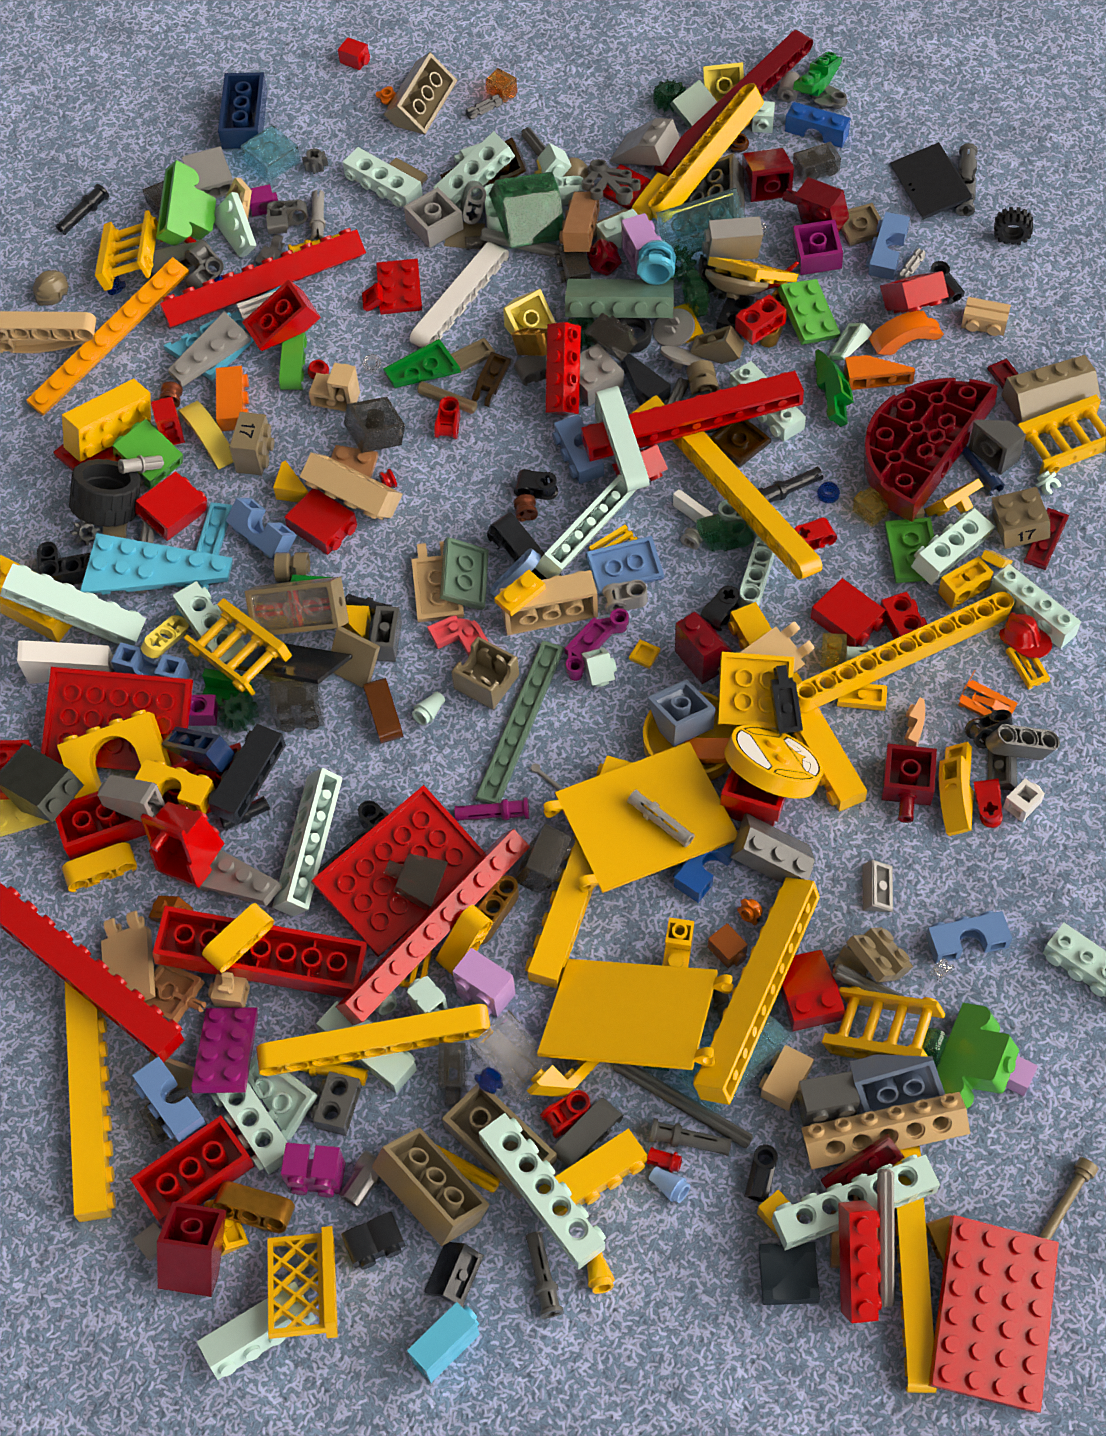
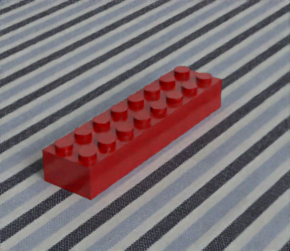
M240 742L229 746L234 753L242 748ZM189 760L169 766L175 769L177 767L184 768L189 773L197 776L199 774L205 775L213 781L215 789L219 786L221 776L224 771L219 773L206 770ZM233 760L231 761L229 767L225 770H228L230 768L231 764L233 763ZM170 789L162 796L164 803L171 802L178 805L177 797L181 790ZM98 791L71 800L55 819L64 850L70 860L146 835L142 822L104 807L98 797ZM209 806V808H208L206 814L212 812L211 809H210V806Z
M165 906L153 949L154 963L222 975L202 955V952L236 918ZM273 925L261 939L224 972L233 973L234 977L246 978L247 981L344 998L361 981L367 955V942Z

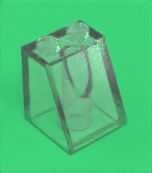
M509 1010L470 1044L473 1063L516 1105L521 1101L527 1102L533 1096L526 1091L533 1084L530 1079L541 1068L546 1071L552 1065L554 1066L551 1058L538 1057L539 1044Z

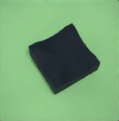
M806 1242L788 1250H784L783 1245L779 1244L759 1245L763 1305L819 1303L820 1291L815 1242Z

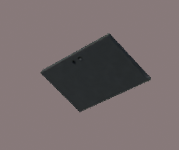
M939 142L890 162L897 178L922 220L973 199L971 192Z
M284 643L292 656L286 662L279 657L273 658L258 674L319 684L352 659V654ZM262 645L252 652L236 670L247 671L266 652V647Z

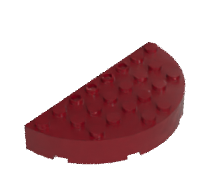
M939 378L908 386L904 392L897 396L892 395L881 404L867 427L864 448V470L871 489L884 505L902 518L913 522L921 507L925 505L969 443L974 421L985 420L995 406L998 386L975 379H969V382L956 381V378Z

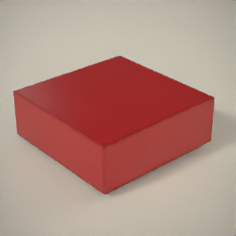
M375 283L362 292L363 309L365 311H371L383 303V291L380 284Z

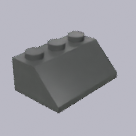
M747 813L743 815L730 858L782 884L786 877L810 879L815 858L809 844Z

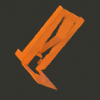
M972 676L959 698L958 706L965 707L980 716L993 712L982 704L993 708L995 711L1008 710L1011 714L1018 704L994 690L971 680ZM966 687H969L990 698L976 695L975 692L972 699L964 696L963 693Z

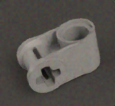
M641 580L612 583L602 589V593L607 601L605 608L609 614L618 608L624 610L641 608L648 602L647 586Z

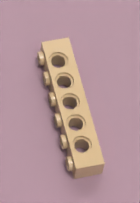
M960 1092L949 1093L926 1100L922 1099L904 1105H895L890 1108L873 1112L869 1111L846 1118L842 1117L824 1123H815L801 1128L811 1170L846 1162L887 1133L900 1150L970 1134L967 1110Z

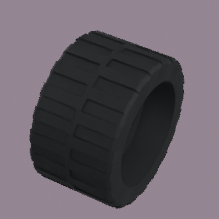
M95 459L82 462L72 472L69 508L77 518L95 526L116 527L127 524L137 515L135 509L136 500L140 494V476L136 472L120 473L117 461Z

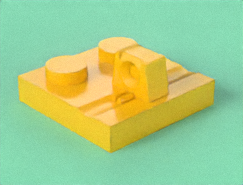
M979 478L971 481L926 507L924 511L929 517L937 514L939 517L950 511L949 508L955 505L961 514L973 508L968 496L983 487Z

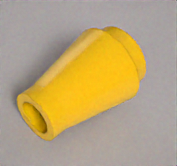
M601 1252L587 1263L588 1287L592 1288V1292L595 1294L606 1293L614 1287L613 1282L615 1278Z

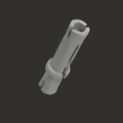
M314 190L311 194L312 215L309 222L311 241L316 240V237L318 239L324 237L323 230L326 226L324 220L325 194L321 190L319 191V196H317V190Z
M638 790L631 793L627 802L639 810L646 820L650 819L684 847H687L692 842L695 835L660 809V805L656 801L651 802ZM644 804L647 807H649L652 811H654L656 814H658V816L654 815L651 811L645 808ZM664 820L667 821L670 825H672L675 829H677L678 833L675 830H673L670 826H668L666 823H664Z

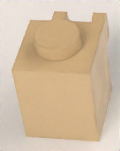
M222 972V975L216 974L215 982L210 984L208 995L216 1007L243 1008L246 1006L250 985L246 978L234 977L233 973Z

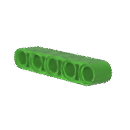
M306 332L282 342L279 372L281 390H303L301 382H304L303 365H305L306 354L304 353V348L307 347Z

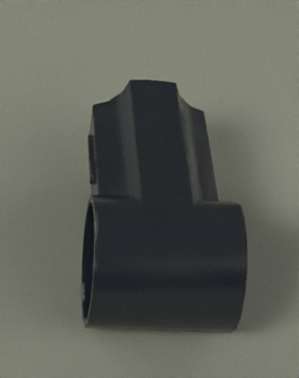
M944 261L934 262L930 273L943 271L949 296L944 299L948 304L959 301L964 297L965 291L950 274V266Z
M763 1144L758 1146L754 1152L744 1197L750 1200L764 1202L769 1198L778 1161V1154L773 1146ZM763 1154L768 1155L772 1158V1163L763 1165L759 1162L758 1157Z

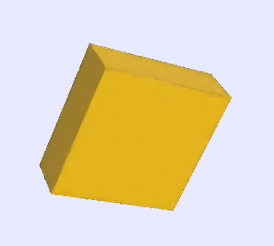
M639 639L629 656V660L650 669L661 648Z

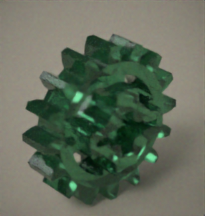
M697 270L687 271L684 274V284H682L685 305H688L689 309L692 308L697 318L705 316L708 313V303H710L707 282L701 279V275L698 274Z

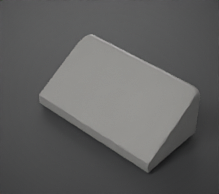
M871 860L863 865V911L893 912L892 866L875 860Z

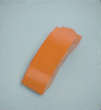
M914 311L901 314L887 321L875 330L868 339L877 354L893 355L910 341L916 339L938 340L941 339L944 333L935 319L928 318L924 311Z

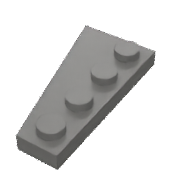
M224 311L168 369L169 375L183 387L251 342L250 335Z
M220 850L210 865L211 873L198 890L206 892L211 890L218 892L222 896L228 897L232 895L238 897L239 900L267 906L281 890L282 886L277 880ZM178 880V882H179L181 885H184V886H187V887L189 886V884H186V883L181 882V881Z

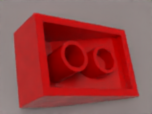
M288 279L242 323L258 348L264 351L306 332L321 317L304 291Z
M822 950L795 955L780 988L792 1032L842 1021L845 1008L838 986Z

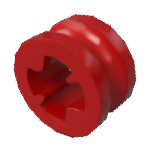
M387 469L386 473H379L382 484L388 487H397V482L391 469Z

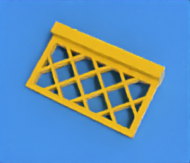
M332 1226L321 1227L322 1233L267 1238L269 1339L326 1333L327 1338L338 1337L335 1243ZM317 1243V1248L310 1255L301 1250L305 1244ZM286 1246L290 1249L282 1258L274 1253V1247ZM295 1254L304 1259L296 1269L287 1263ZM309 1264L318 1269L310 1279L301 1273ZM281 1267H284L290 1274L281 1282L274 1277V1274ZM297 1277L305 1284L297 1292H294L288 1285ZM310 1288L318 1293V1296L311 1303L301 1297ZM282 1290L291 1296L283 1306L274 1300ZM296 1301L305 1307L297 1317L288 1311ZM312 1312L319 1317V1324L306 1325L302 1320ZM282 1315L292 1321L285 1328H275V1322Z

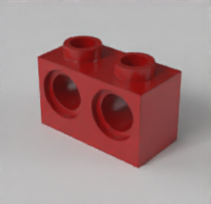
M769 294L762 299H758L753 305L741 310L736 315L735 330L753 345L785 324L786 309Z
M173 397L152 401L151 406L158 431L173 445L185 443Z
M907 591L881 600L880 606L886 609L884 620L894 639L927 625L926 619L921 617L918 612L915 599H911Z

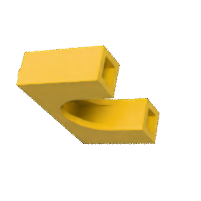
M140 710L132 713V718L124 721L123 718L110 721L109 726L105 728L94 727L88 729L86 735L66 737L63 739L64 743L57 745L63 765L70 769L84 784L75 795V799L99 791L101 781L96 769V757L100 748L112 739H127L134 746L141 766L145 759L151 761L159 760L167 766H172L166 748L162 746L163 739L153 713Z

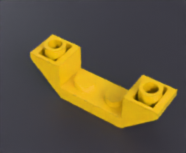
M669 917L662 966L689 967L695 921Z
M578 1060L577 1063L580 1066L576 1070L571 1068L564 1075L553 1065L546 1071L541 1068L530 1079L533 1084L526 1091L530 1095L565 1097L581 1083L599 1062Z

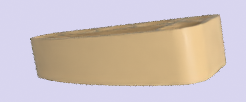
M0 311V353H3V351H11L10 353H42L80 345L93 339L96 317L89 312Z

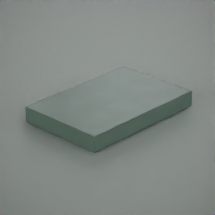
M446 537L443 546L440 599L477 610L485 608L489 549Z

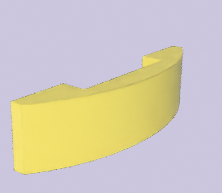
M195 401L178 410L187 425H190L218 470L233 463L229 448L230 444L212 416L199 401Z

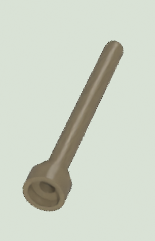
M1079 1157L1074 1165L1075 1177L1039 1237L1049 1240L1052 1238L1084 1182H1088L1089 1179L1095 1177L1099 1168L1092 1161Z

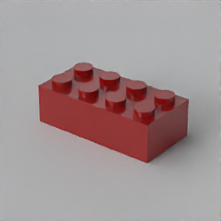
M220 1115L135 1174L130 1180L161 1227H163L172 1202L199 1206L218 1193L223 1182L235 1181L255 1167V1165Z

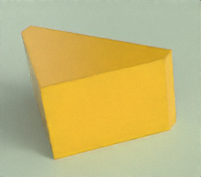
M286 460L283 461L273 486L275 497L277 500L298 503L308 493V490Z
M346 605L349 623L343 625V627L368 640L371 622L369 606Z

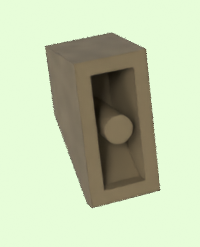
M730 325L696 336L690 352L693 355L723 364L739 359L745 343Z

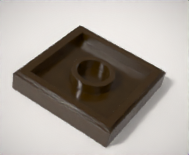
M748 420L725 425L710 437L721 451L739 467L769 445L772 440Z

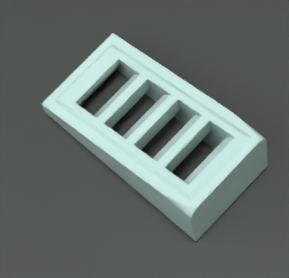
M849 323L828 357L831 360H845V357H849L871 336L872 332L864 323Z

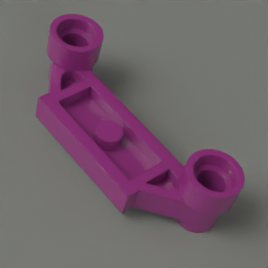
M621 608L615 609L608 618L596 619L593 617L564 648L565 654L568 655L566 672L571 680H580L585 671V663L581 653L599 649L612 634L626 631L629 624V614L626 610Z

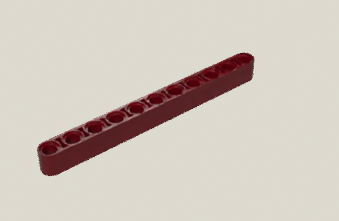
M797 29L792 31L680 137L662 166L655 165L654 170L670 176L743 86L754 83L761 97H763L810 52L814 42L813 39Z

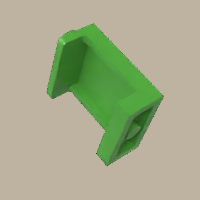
M144 419L141 423H135L129 433L118 437L113 443V454L116 457L120 456L122 459L137 458L138 455L143 457L162 456L164 465L161 469L145 470L144 473L137 471L144 479V485L150 490L183 463V454L147 419Z

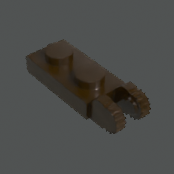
M494 352L490 353L476 382V388L471 400L477 402L481 391L484 390L488 392L484 400V406L490 407L494 395L497 394L510 367L511 358Z

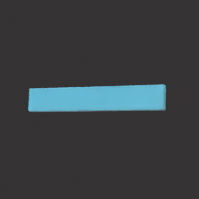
M210 503L195 551L219 555L229 524L226 522V519L232 509V505ZM192 583L185 584L184 588L191 585ZM201 584L200 587H206L208 590L210 584ZM203 607L197 608L195 611H202ZM177 608L175 615L183 617Z

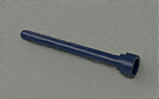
M966 445L961 454L983 479L986 492L992 496L994 494L991 491L995 489L998 492L1002 491L1005 484L999 477L991 476Z

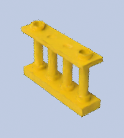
M146 210L144 213L143 223L119 230L114 227L112 222L104 224L95 270V277L104 291L112 289L114 279L119 275L141 269L146 278L151 276L158 221L156 217L151 215L149 210ZM141 232L140 236L121 241L124 237ZM139 245L137 249L118 254L121 250ZM137 258L135 262L116 267L118 263Z
M1097 394L1017 425L1026 434L1025 440L1031 442L1042 458L1040 475L1047 470L1050 473L1053 471L1057 473L1063 467L1106 451V426L1097 415L1101 402ZM1083 418L1089 419L1102 438L1091 442L1077 421ZM1065 425L1070 427L1082 445L1071 449L1057 428ZM1050 434L1062 453L1052 457L1038 438V435Z
M223 598L217 604L222 611L220 614L221 618L197 642L189 635H186L184 639L189 644L187 649L195 657L199 655L230 678L233 681L232 684L240 692L246 691L253 696L256 692L249 682L273 658L279 657L286 662L292 654L282 641ZM232 622L235 624L236 629L212 653L204 648L227 624ZM249 634L251 636V640L227 664L219 659L242 635L246 636ZM263 645L266 647V652L242 676L234 671L258 646L261 647Z
M851 986L850 988L840 987L839 992L848 1004L839 1031L835 1034L825 1033L822 1043L831 1054L855 1059H862L872 1055L927 1056L922 1046L931 1017L944 1018L945 1012L939 1002L930 997L919 999L866 991L856 986ZM858 1005L872 1007L863 1035L859 1038L849 1037L848 1035ZM882 1009L896 1011L887 1040L883 1042L873 1041L872 1039ZM906 1013L920 1015L912 1044L908 1046L898 1045L897 1042Z

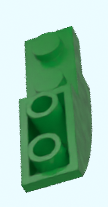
M834 52L823 53L810 63L807 73L794 81L793 90L819 96L833 79L842 62V57L836 56Z
M818 349L815 351L816 360L814 362L817 370L816 383L819 389L825 391L827 417L830 421L842 427L848 424L846 406L854 403L852 390L842 369Z

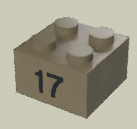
M240 412L229 446L236 473L262 476L264 468L267 469L269 466V451H273L275 440L271 437V424H268L265 414Z
M1037 487L991 498L992 515L1004 549L1050 538V519Z

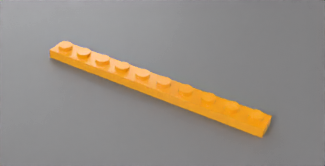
M172 257L94 333L92 340L85 342L27 399V404L44 416L163 300V297H166L189 274V270Z

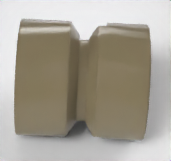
M699 360L688 366L686 374L690 384L691 395L702 391L715 392L720 390L712 362Z
M289 552L275 553L274 576L276 582H290L292 575L309 574L310 556L308 552H295L293 556Z

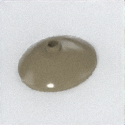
M712 269L705 270L706 278L716 288L727 292V297L739 299L740 295H754L765 290L769 283L761 282V280L760 282L749 281L745 275L744 278L731 276L730 272L726 274Z

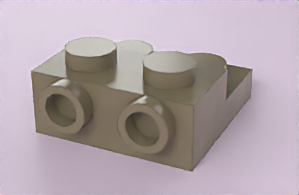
M882 927L870 928L864 935H853L846 942L877 982L899 980L913 968L908 954L903 949L897 947L892 934Z

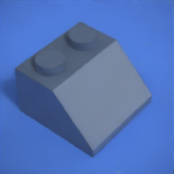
M687 679L647 697L660 733L673 747L714 727L715 707Z

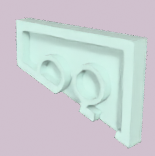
M231 192L215 209V224L237 255L245 257L257 245L239 194Z
M256 1053L250 1063L248 1081L259 1099H263L269 1109V1115L281 1128L284 1138L290 1140L318 1095L290 1073L272 1076L260 1075Z

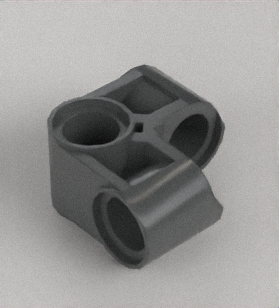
M300 199L268 203L266 216L268 234L287 233L288 226L305 223L308 217L306 203ZM295 211H301L302 213H301V214H295L294 212H295Z
M200 239L184 252L187 260L196 268L192 274L183 279L189 287L194 286L196 290L203 287V282L211 279L216 281L224 269V264L206 241ZM208 266H214L217 272H211Z

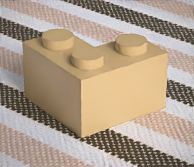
M334 363L330 374L316 373L309 391L311 405L353 413L360 395L356 367L349 364Z

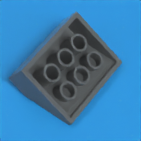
M734 153L719 158L678 209V237H704V230L708 228L709 220L745 218L744 168Z

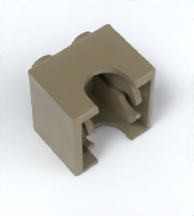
M477 636L471 644V652L467 661L463 665L459 661L451 671L454 689L494 710L519 676L518 657Z

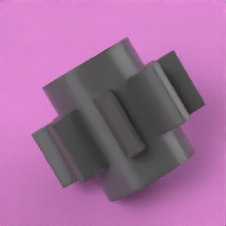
M310 149L306 151V156L302 157L305 171L310 170L313 174L320 171L324 172V166H328L325 152H321L319 149Z
M80 520L77 523L72 522L74 529L70 531V534L77 536L75 542L79 544L83 539L85 545L88 546L90 540H95L96 532L100 528ZM83 527L88 531L87 535L81 531Z

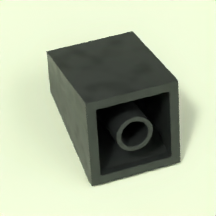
M23 744L0 770V790L19 810L50 822L56 819L84 786L70 769L26 744Z

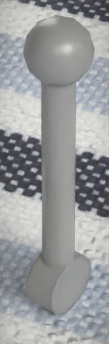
M535 763L531 766L533 773H538L558 791L564 789L540 770L539 764Z

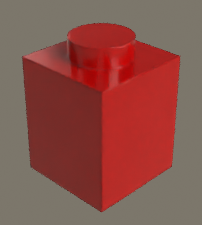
M347 37L338 48L341 64L361 70L370 61L368 44Z

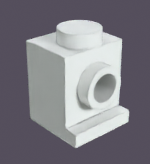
M1025 778L1006 797L1003 808L1021 822H1024L1042 803L1045 793L1037 784L1031 783Z

